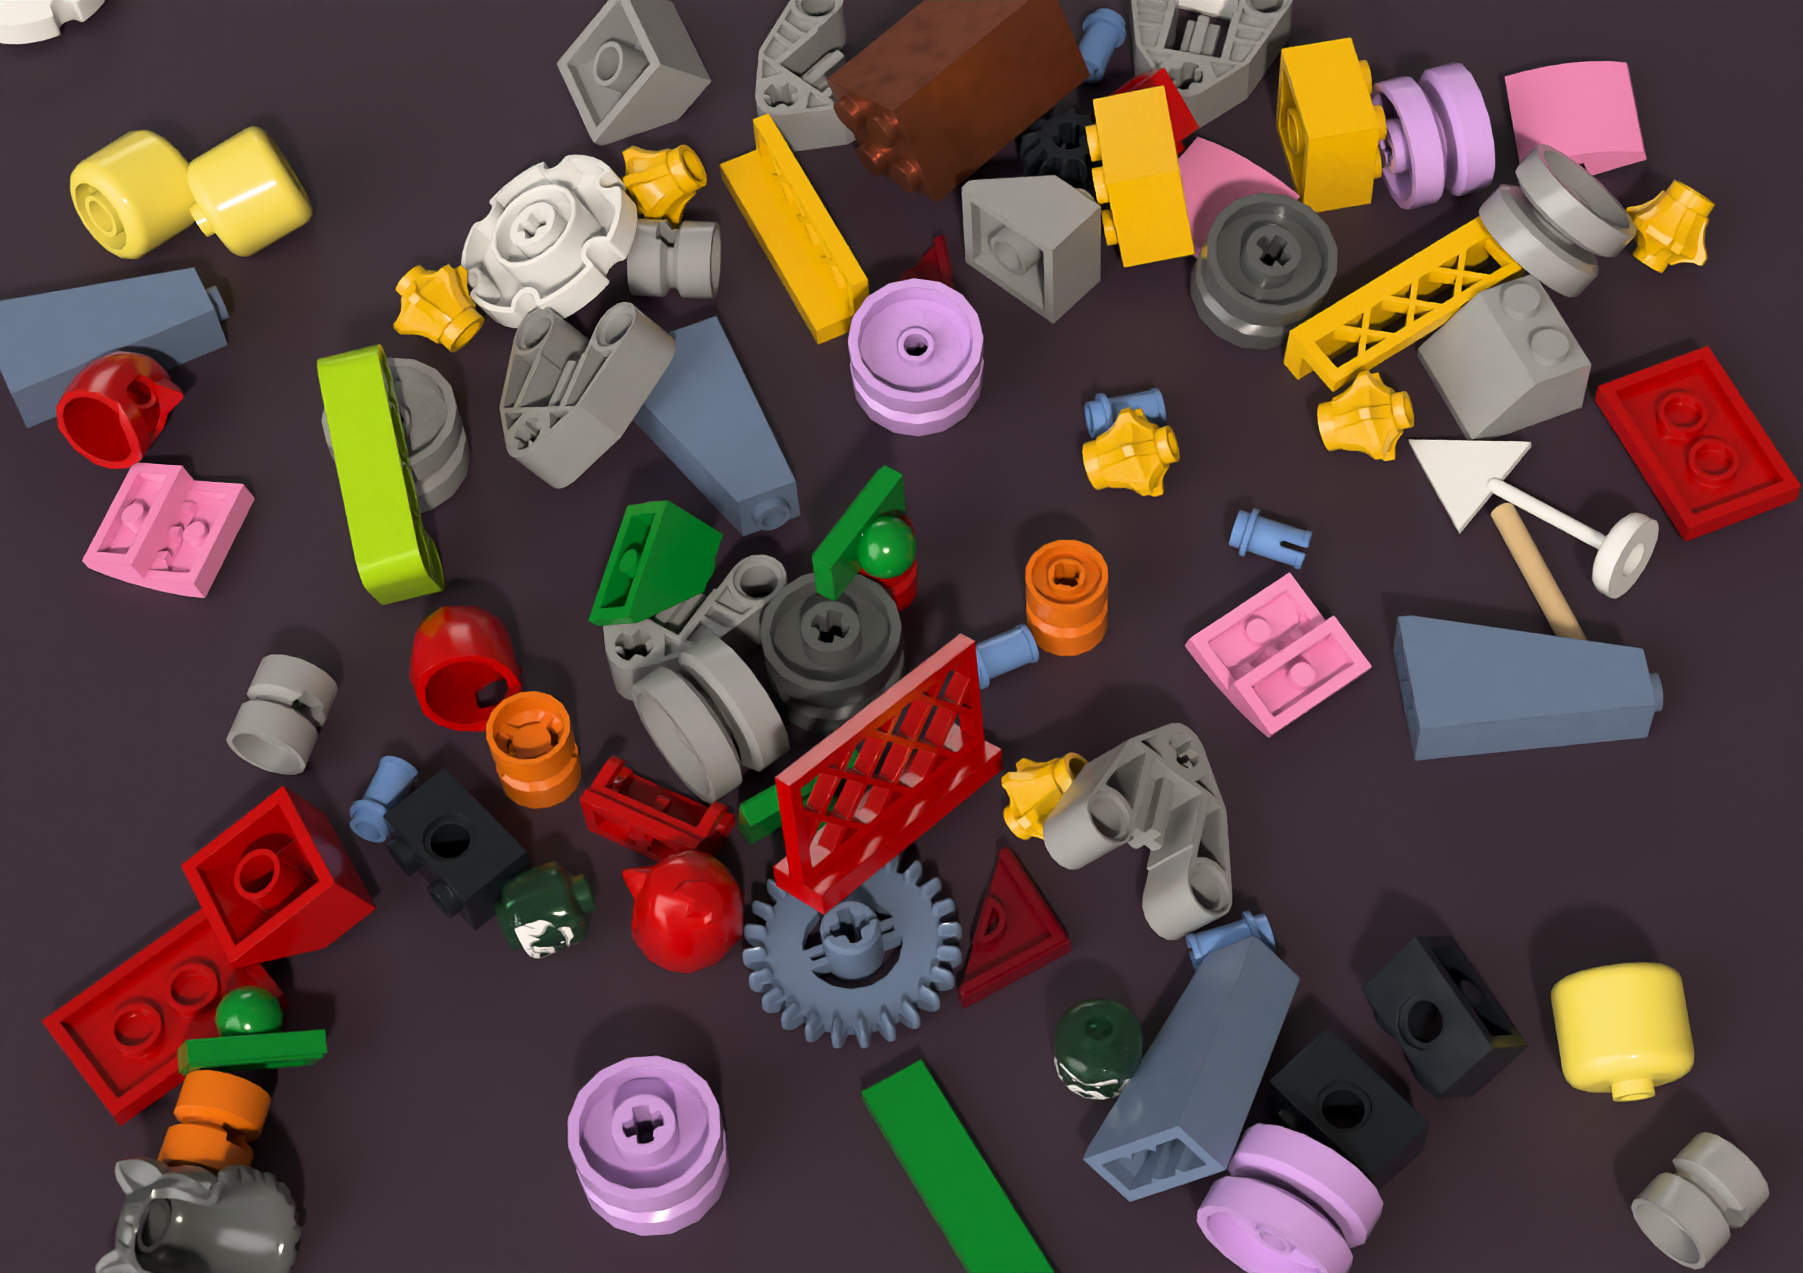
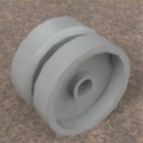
M1537 144L1517 166L1515 172L1520 186L1501 184L1481 205L1479 215L1483 224L1499 245L1532 276L1558 293L1567 297H1578L1598 276L1599 266L1595 255L1615 258L1636 236L1637 228L1619 201L1582 166L1549 145Z
M387 358L395 387L420 513L434 509L454 495L467 476L471 451L452 386L438 370L415 359ZM324 407L321 422L326 443L332 459L335 461Z
M708 634L682 651L678 658L680 674L660 666L636 682L631 689V694L643 725L668 764L692 792L702 801L712 804L739 787L743 782L741 765L760 772L789 751L790 745L788 734L778 711L753 672L730 646L719 637Z

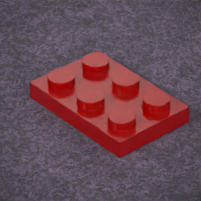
M1709 346L1598 386L1595 397L1596 403L1684 542L1797 500L1801 488L1800 483Z
M201 908L44 1018L42 1022L121 1127L185 1080L186 1076H183V1073H179L177 1049L186 1040L220 1037L215 1023L216 1010L222 998L230 991L246 985L257 986L272 993L279 1001L282 1010L289 1006V1003L284 993L260 963L236 968L229 963Z

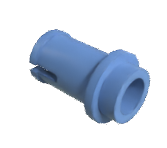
M1106 8L1097 9L1093 14L1088 15L1083 22L1084 35L1078 47L1090 73V76L1083 81L1085 83L1095 84L1103 79L1105 69L1114 49L1120 47L1126 39L1127 33L1123 17L1117 12Z
M1151 388L1148 391L1107 398L1104 393L1096 394L1095 400L1085 402L1084 405L1085 421L1090 437L1096 438L1106 432L1115 423L1120 410L1131 407L1132 410L1141 408L1147 420L1159 427H1164L1166 412L1160 390L1158 388Z
M1254 508L1252 513L1243 510L1239 511L1229 540V546L1240 549L1239 556L1245 557L1247 552L1301 570L1306 553L1282 545V541L1307 548L1309 547L1313 531H1305L1259 516L1260 509Z
M1025 624L1016 625L1011 630L976 644L980 689L989 687L990 679L1039 660L1036 642Z
M394 756L381 758L378 770L363 799L353 802L349 810L352 818L350 822L351 829L361 838L371 842L381 843L386 840L387 836H390L383 815L407 797L412 785H415L418 779V771L414 766Z
M1248 910L1242 912V920L1195 934H1186L1187 947L1192 949L1189 952V956L1195 972H1197L1207 954L1253 935L1259 938L1273 952H1276L1273 933L1266 915L1262 913L1252 916Z

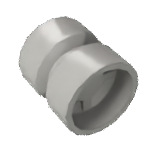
M637 218L634 241L627 255V277L631 295L665 297L671 288H676L682 298L715 299L719 290L722 261L719 223L714 221L685 220L678 229H673L668 219Z
M279 654L263 657L247 692L250 701L242 703L226 740L229 747L242 759L266 771L285 775H295L303 772L319 737L316 728L324 725L339 691L336 682L325 671L300 658Z
M1708 1132L1697 1134L1672 1160L1677 1171L1675 1174L1668 1172L1658 1174L1633 1200L1631 1206L1636 1222L1652 1243L1671 1259L1692 1269L1704 1268L1729 1241L1731 1236L1729 1227H1742L1767 1201L1770 1195L1766 1180L1748 1156L1732 1143Z

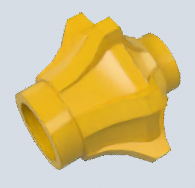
M685 144L673 150L668 148L660 151H651L636 146L625 149L622 154L625 159L626 172L625 177L622 179L627 188L625 193L636 204L637 217L642 215L645 219H668L673 229H676L681 225L683 210L686 204L693 198L696 191L707 183L706 172L701 160Z
M1674 179L1667 191L1663 190L1653 200L1626 209V212L1630 215L1637 228L1634 239L1638 246L1632 255L1660 273H1663L1669 264L1676 265L1687 262L1703 266L1708 259L1705 246V231L1710 220L1708 215L1716 204L1686 184Z
M449 264L438 271H426L421 265H417L408 271L396 286V291L402 296L401 312L393 324V328L400 335H419L427 337L437 344L442 343L452 353L464 347L478 333L485 320L476 311V305L469 295L467 287L468 271L462 265L453 269Z
M1369 370L1359 372L1353 384L1345 392L1333 397L1332 401L1320 403L1317 409L1320 434L1328 451L1340 449L1360 451L1368 454L1375 460L1382 459L1385 462L1395 460L1397 440L1403 434L1404 429L1414 426V412L1408 393L1406 391L1396 393L1394 389L1387 387L1383 383L1378 372L1371 374Z
M1131 407L1121 409L1115 423L1106 432L1097 436L1096 440L1084 443L1082 449L1088 478L1096 490L1108 487L1126 488L1137 492L1143 497L1147 495L1153 497L1163 495V477L1170 463L1178 462L1180 458L1177 439L1172 428L1169 425L1159 428L1158 425L1147 420L1141 408L1132 410Z
M1069 752L1062 758H1055L1047 762H1037L1026 758L1016 763L1017 772H1008L1001 777L1002 787L1010 797L1009 805L1003 811L1004 819L1009 829L1023 840H1028L1032 836L1043 839V825L1047 817L1082 768L1089 762L1074 752Z

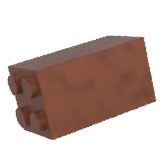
M924 0L826 81L837 101L833 105L834 111L840 121L852 131L859 145L856 149V155L864 168L876 177L883 175L897 182L908 193L915 191L939 202L1087 79L1090 73L1058 0Z

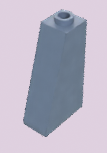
M194 267L0 301V371L28 429L57 416L56 406L65 388L92 360L115 351L140 353L150 356L167 371L227 346L228 343L220 322L230 317L217 287L214 285L205 289Z
M717 316L669 332L668 334L673 337L676 344L674 357L633 418V421L743 537L760 530L776 529L788 520L800 516L796 480Z
M1412 615L1398 617L1393 653L1414 761L1647 738L1654 713L1661 711L1663 708V690L1660 677L1657 672L1649 673L1642 648Z
M1255 935L1207 954L1091 1141L1083 1160L1130 1202L1227 1170L1300 977Z

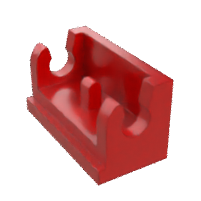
M615 755L606 761L590 788L586 789L579 799L589 831L658 862L671 854L690 849L706 852L716 857L736 824L734 815L726 812L728 805L718 801H714L710 807L702 805L633 774V770L624 766L626 760Z

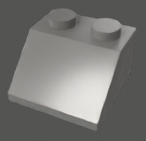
M608 0L556 63L593 144L600 146L677 121L711 82L673 2L669 0Z
M1056 175L969 180L961 187L965 262L1054 324L1101 281V206L1097 204L1087 191L1081 188H1073Z
M1531 274L1479 292L1418 348L1417 352L1419 360L1467 441H1490L1582 408L1591 369L1589 359L1544 287Z

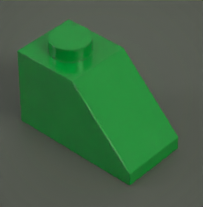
M668 500L627 505L588 621L596 626L639 623L703 593L708 580L715 570V557L723 534Z

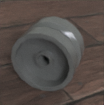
M1258 193L1236 199L1217 215L1191 271L1190 295L1199 318L1216 336L1241 348L1267 350L1287 344L1290 330L1315 316L1318 307L1327 294L1337 273L1338 248L1329 226L1308 205L1287 195Z
M814 573L802 575L781 588L764 610L759 634L772 702L787 721L810 733L830 735L906 676L903 631L896 603L880 584L860 574L854 577L837 601H832L817 593Z

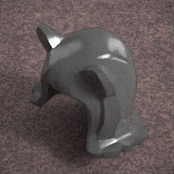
M130 1157L117 1161L115 1176L126 1194V1198L117 1223L115 1249L99 1260L95 1266V1273H291V1267L296 1263L298 1255L295 1245L302 1237V1228L297 1224L299 1213L296 1211V1201L292 1199L290 1189L284 1182H278L274 1174L269 1172L262 1173L252 1167L236 1164L233 1167H225L217 1175L197 1166L169 1167L163 1162L149 1157Z

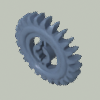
M898 854L825 915L777 887L775 880L768 879L766 883L767 893L774 906L759 900L752 902L753 916L761 925L746 924L744 926L745 940L754 947L744 949L742 954L745 966L755 970L749 975L750 988L755 992L765 993L762 997L763 1010L767 1013H777L784 1010L781 1015V1025L785 1030H793L806 1023L804 1032L805 1039L808 1042L817 1041L825 1031L830 1032L833 1048H841L845 1044L848 1035H855L859 1046L867 1048L871 1044L872 1032L879 1031L887 1041H894L897 1039L895 1024L899 1022L911 1029L919 1028L921 1020L917 1009L920 1008L929 1012H935L940 1009L939 995L933 990L948 991L955 986V978L953 973L947 969L955 968L962 962L961 950L957 946H952L962 938V926L956 921L949 922L956 911L954 901L951 898L938 901L942 893L940 879L934 877L919 887L923 877L921 862L915 860L904 873L900 874ZM875 912L887 919L879 922ZM822 919L820 926L822 944L804 950L808 935ZM854 937L855 943H850L848 938ZM902 945L899 960L889 974L870 986L848 989L832 986L818 978L831 972L832 975L842 981H864L873 976L881 967L885 951Z

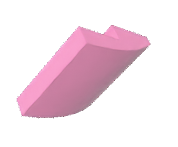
M1587 61L1565 63L1505 76L1519 164L1537 144L1549 145L1564 153L1577 164L1584 163L1587 172L1592 176L1647 159L1630 71L1626 62Z
M1197 137L1178 159L1195 251L1193 256L1198 258L1202 250V246L1217 215L1236 199L1258 193L1287 195L1295 200L1300 197L1286 184L1255 163L1221 145Z
M137 462L131 466L82 561L92 570L128 583L172 594L206 598L255 498L244 484L193 480L183 466Z
M1290 572L1192 636L1185 644L1186 649L1212 682L1268 738L1369 671L1372 667L1336 617L1333 615L1325 620Z

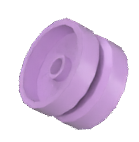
M1452 62L1426 69L1419 78L1418 84L1412 77L1400 76L1373 85L1370 95L1372 104H1380L1382 106L1387 126L1386 139L1378 141L1382 161V178L1391 197L1400 208L1411 210L1436 203L1442 196L1444 188L1451 195L1462 196L1488 188L1493 181L1495 170V148L1490 119L1482 94L1472 74L1462 63Z
M913 278L889 283L865 299L852 317L848 337L851 379L856 400L869 418L893 433L918 437L943 432L964 419L980 397L984 376V337L978 314L966 298L941 282Z
M660 1056L626 1058L600 1070L579 1091L568 1117V1148L576 1166L580 1183L592 1209L614 1228L640 1236L672 1234L699 1221L719 1200L729 1175V1149L726 1133L723 1128V1120L719 1105L708 1083L686 1064Z
M1256 1124L1245 1130L1234 1149L1228 1165V1171L1231 1176H1225L1216 1180L1197 1212V1223L1205 1237L1225 1257L1247 1273H1348L1353 1260V1255L1349 1248L1366 1242L1381 1215L1383 1201L1376 1187L1356 1166L1331 1148L1302 1133L1278 1125Z

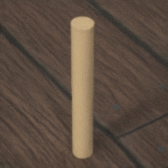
M1504 503L1496 507L1491 512V517L1554 634L1559 637L1587 640L1515 506L1512 503Z

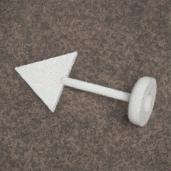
M1408 439L1412 451L1459 534L1491 495L1495 494L1598 549L1593 563L1592 580L1595 588L1602 594L1610 598H1619L1632 587L1645 569L1658 539L1659 526L1657 520L1641 513H1630L1620 519L1606 536L1504 482V479L1531 448V442Z

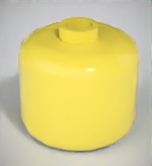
M256 126L248 127L193 159L188 164L186 171L187 184L196 201V204L189 207L192 216L206 237L216 233L230 252L237 256L249 257L257 254L307 224L313 216L312 204L301 182L277 144L262 128Z
M149 130L130 131L82 160L72 171L70 176V193L75 209L94 239L106 250L122 259H140L194 223L195 219L189 207L196 204V201L186 179L189 163L169 141L155 132Z
M1654 962L1606 965L1570 974L1553 986L1551 1002L1562 1070L1566 1081L1572 1087L1586 1092H1612L1613 1101L1617 1102L1636 1101L1655 1096V1086L1676 1081L1690 1072L1694 1065V1047L1682 979L1675 968Z

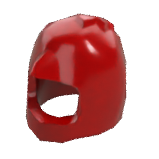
M115 351L92 360L65 388L56 406L58 428L73 449L95 465L109 469L129 468L142 460L163 430L168 413L183 400L184 394L179 386L172 383V379L167 371L150 356L140 353Z
M476 605L442 606L424 619L416 632L410 656V680L423 714L437 725L455 731L486 732V724L492 710L504 699L522 692L520 679L522 668L516 661L515 648L509 632L499 617ZM506 679L508 691L504 698L494 706L480 708L477 704L478 693L491 683Z
M690 849L671 854L653 866L627 868L622 871V877L634 897L631 923L632 938L648 960L665 970L690 974L714 966L742 938L745 911L744 893L729 868L711 854Z

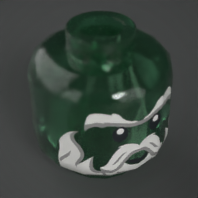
M557 861L547 862L509 878L502 886V900L494 903L498 922L511 949L518 951L523 948L530 957L537 959L544 958L587 939L591 927L588 914L599 910L595 894L586 875L581 873L572 877L568 868Z
M1094 997L1078 1001L1064 1012L1055 1027L1054 1063L1059 1078L1071 1091L1084 1098L1104 1100L1119 1096L1129 1080L1134 1076L1143 1059L1144 1035L1139 1020L1127 1006L1113 999Z

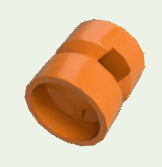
M1057 540L1045 544L1031 556L1026 566L1027 627L1031 631L1036 644L1044 651L1058 656L1080 655L1092 650L1100 643L1108 628V566L1102 554L1089 544L1077 540Z
M530 691L512 695L504 699L492 710L486 724V739L496 764L500 784L506 795L518 805L532 809L550 808L565 801L577 789L582 777V761L575 743L571 720L564 705L549 694Z
M195 1070L187 1073L173 1112L180 1124L168 1128L157 1160L169 1167L183 1165L202 1167L217 1175L225 1167H233L235 1164L250 1167L254 1152L247 1143L258 1140L261 1135L272 1101L269 1094L258 1085L228 1073L213 1070Z

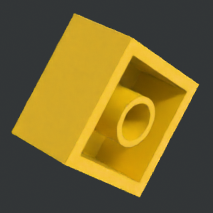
M1351 37L1281 49L1275 126L1295 192L1300 195L1298 201L1310 206L1316 213L1371 204L1374 179L1381 178L1382 161L1378 141L1385 140L1387 136L1385 114L1380 104H1372L1370 98L1372 93L1370 67L1367 60H1358Z
M1164 85L1093 99L1096 124L1085 126L1092 162L1102 160L1103 163L1101 167L1092 168V175L1098 205L1110 202L1111 209L1101 210L1107 246L1119 244L1124 268L1195 254Z

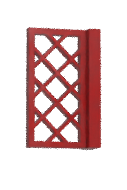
M960 633L775 777L787 855L773 866L777 887L825 915L1003 769L1002 749L987 742L984 738L976 643L974 640ZM954 669L955 672L944 696H938L948 673ZM911 703L899 731H893L903 708ZM933 705L938 706L924 739L919 738ZM958 712H959L960 726H958V725H956V724L954 723ZM866 738L853 768L847 767L856 745ZM887 742H893L879 775L873 774ZM913 748L919 749L914 755L910 757ZM819 775L806 805H803L801 788ZM841 778L847 779L833 811L827 810ZM867 785H873V787L864 794ZM821 821L827 823L821 829L818 830Z

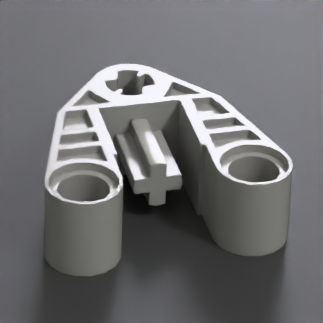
M790 0L759 49L755 90L757 117L769 113L792 152L847 145L856 140L852 131L837 117L833 108L834 103L837 101L826 81L846 64L845 55L839 52L845 45L847 38L844 0Z
M1129 0L1134 74L1136 76L1165 67L1197 122L1198 129L1246 100L1290 37L1293 0H1239L1237 11L1233 13L1221 58L1213 57L1221 28L1220 25L1210 24V17L1199 15L1197 21L1188 20L1180 51L1173 50L1176 25L1179 18V0Z
M629 302L618 303L611 307L599 320L591 339H588L551 308H538L531 312L521 322L516 331L499 407L506 448L509 455L553 488H564L573 483L621 438L672 361L676 350L673 337Z
M764 554L751 555L737 563L717 589L714 588L707 598L705 595L699 594L639 623L603 626L605 651L613 684L617 692L625 699L633 701L631 694L633 685L660 666L680 674L678 658L682 651L708 634L719 637L741 659L760 646L759 633L764 610L777 592L788 584L787 574L783 565L774 557ZM758 593L770 594L762 598L752 597L753 595Z
M1170 723L1130 738L1087 763L1043 825V839L1048 852L1059 865L1069 870H1078L1126 842L1135 849L1143 845L1150 848L1146 868L1149 871L1143 893L1142 907L1150 927L1159 936L1167 940H1178L1186 934L1211 923L1227 914L1232 906L1227 810L1201 741L1189 727L1181 723Z

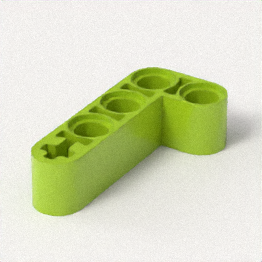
M375 344L319 358L317 360L318 377L354 556L365 589L381 605H388L444 591L445 582L439 554L433 539L424 530L395 387L384 349L380 344Z

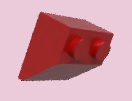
M284 785L181 865L229 963L236 968L324 949L377 909L326 813Z

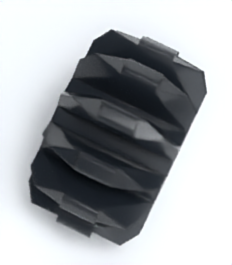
M1073 104L1068 113L1063 114L1051 108L1046 115V120L1037 119L1027 129L1028 134L1022 136V142L1020 143V160L1023 161V176L1056 175L1073 188H1081L1092 195L1093 189H1095L1092 168L1103 166L1102 160L1092 162L1085 126L1096 124L1095 111L1080 115L1075 104Z

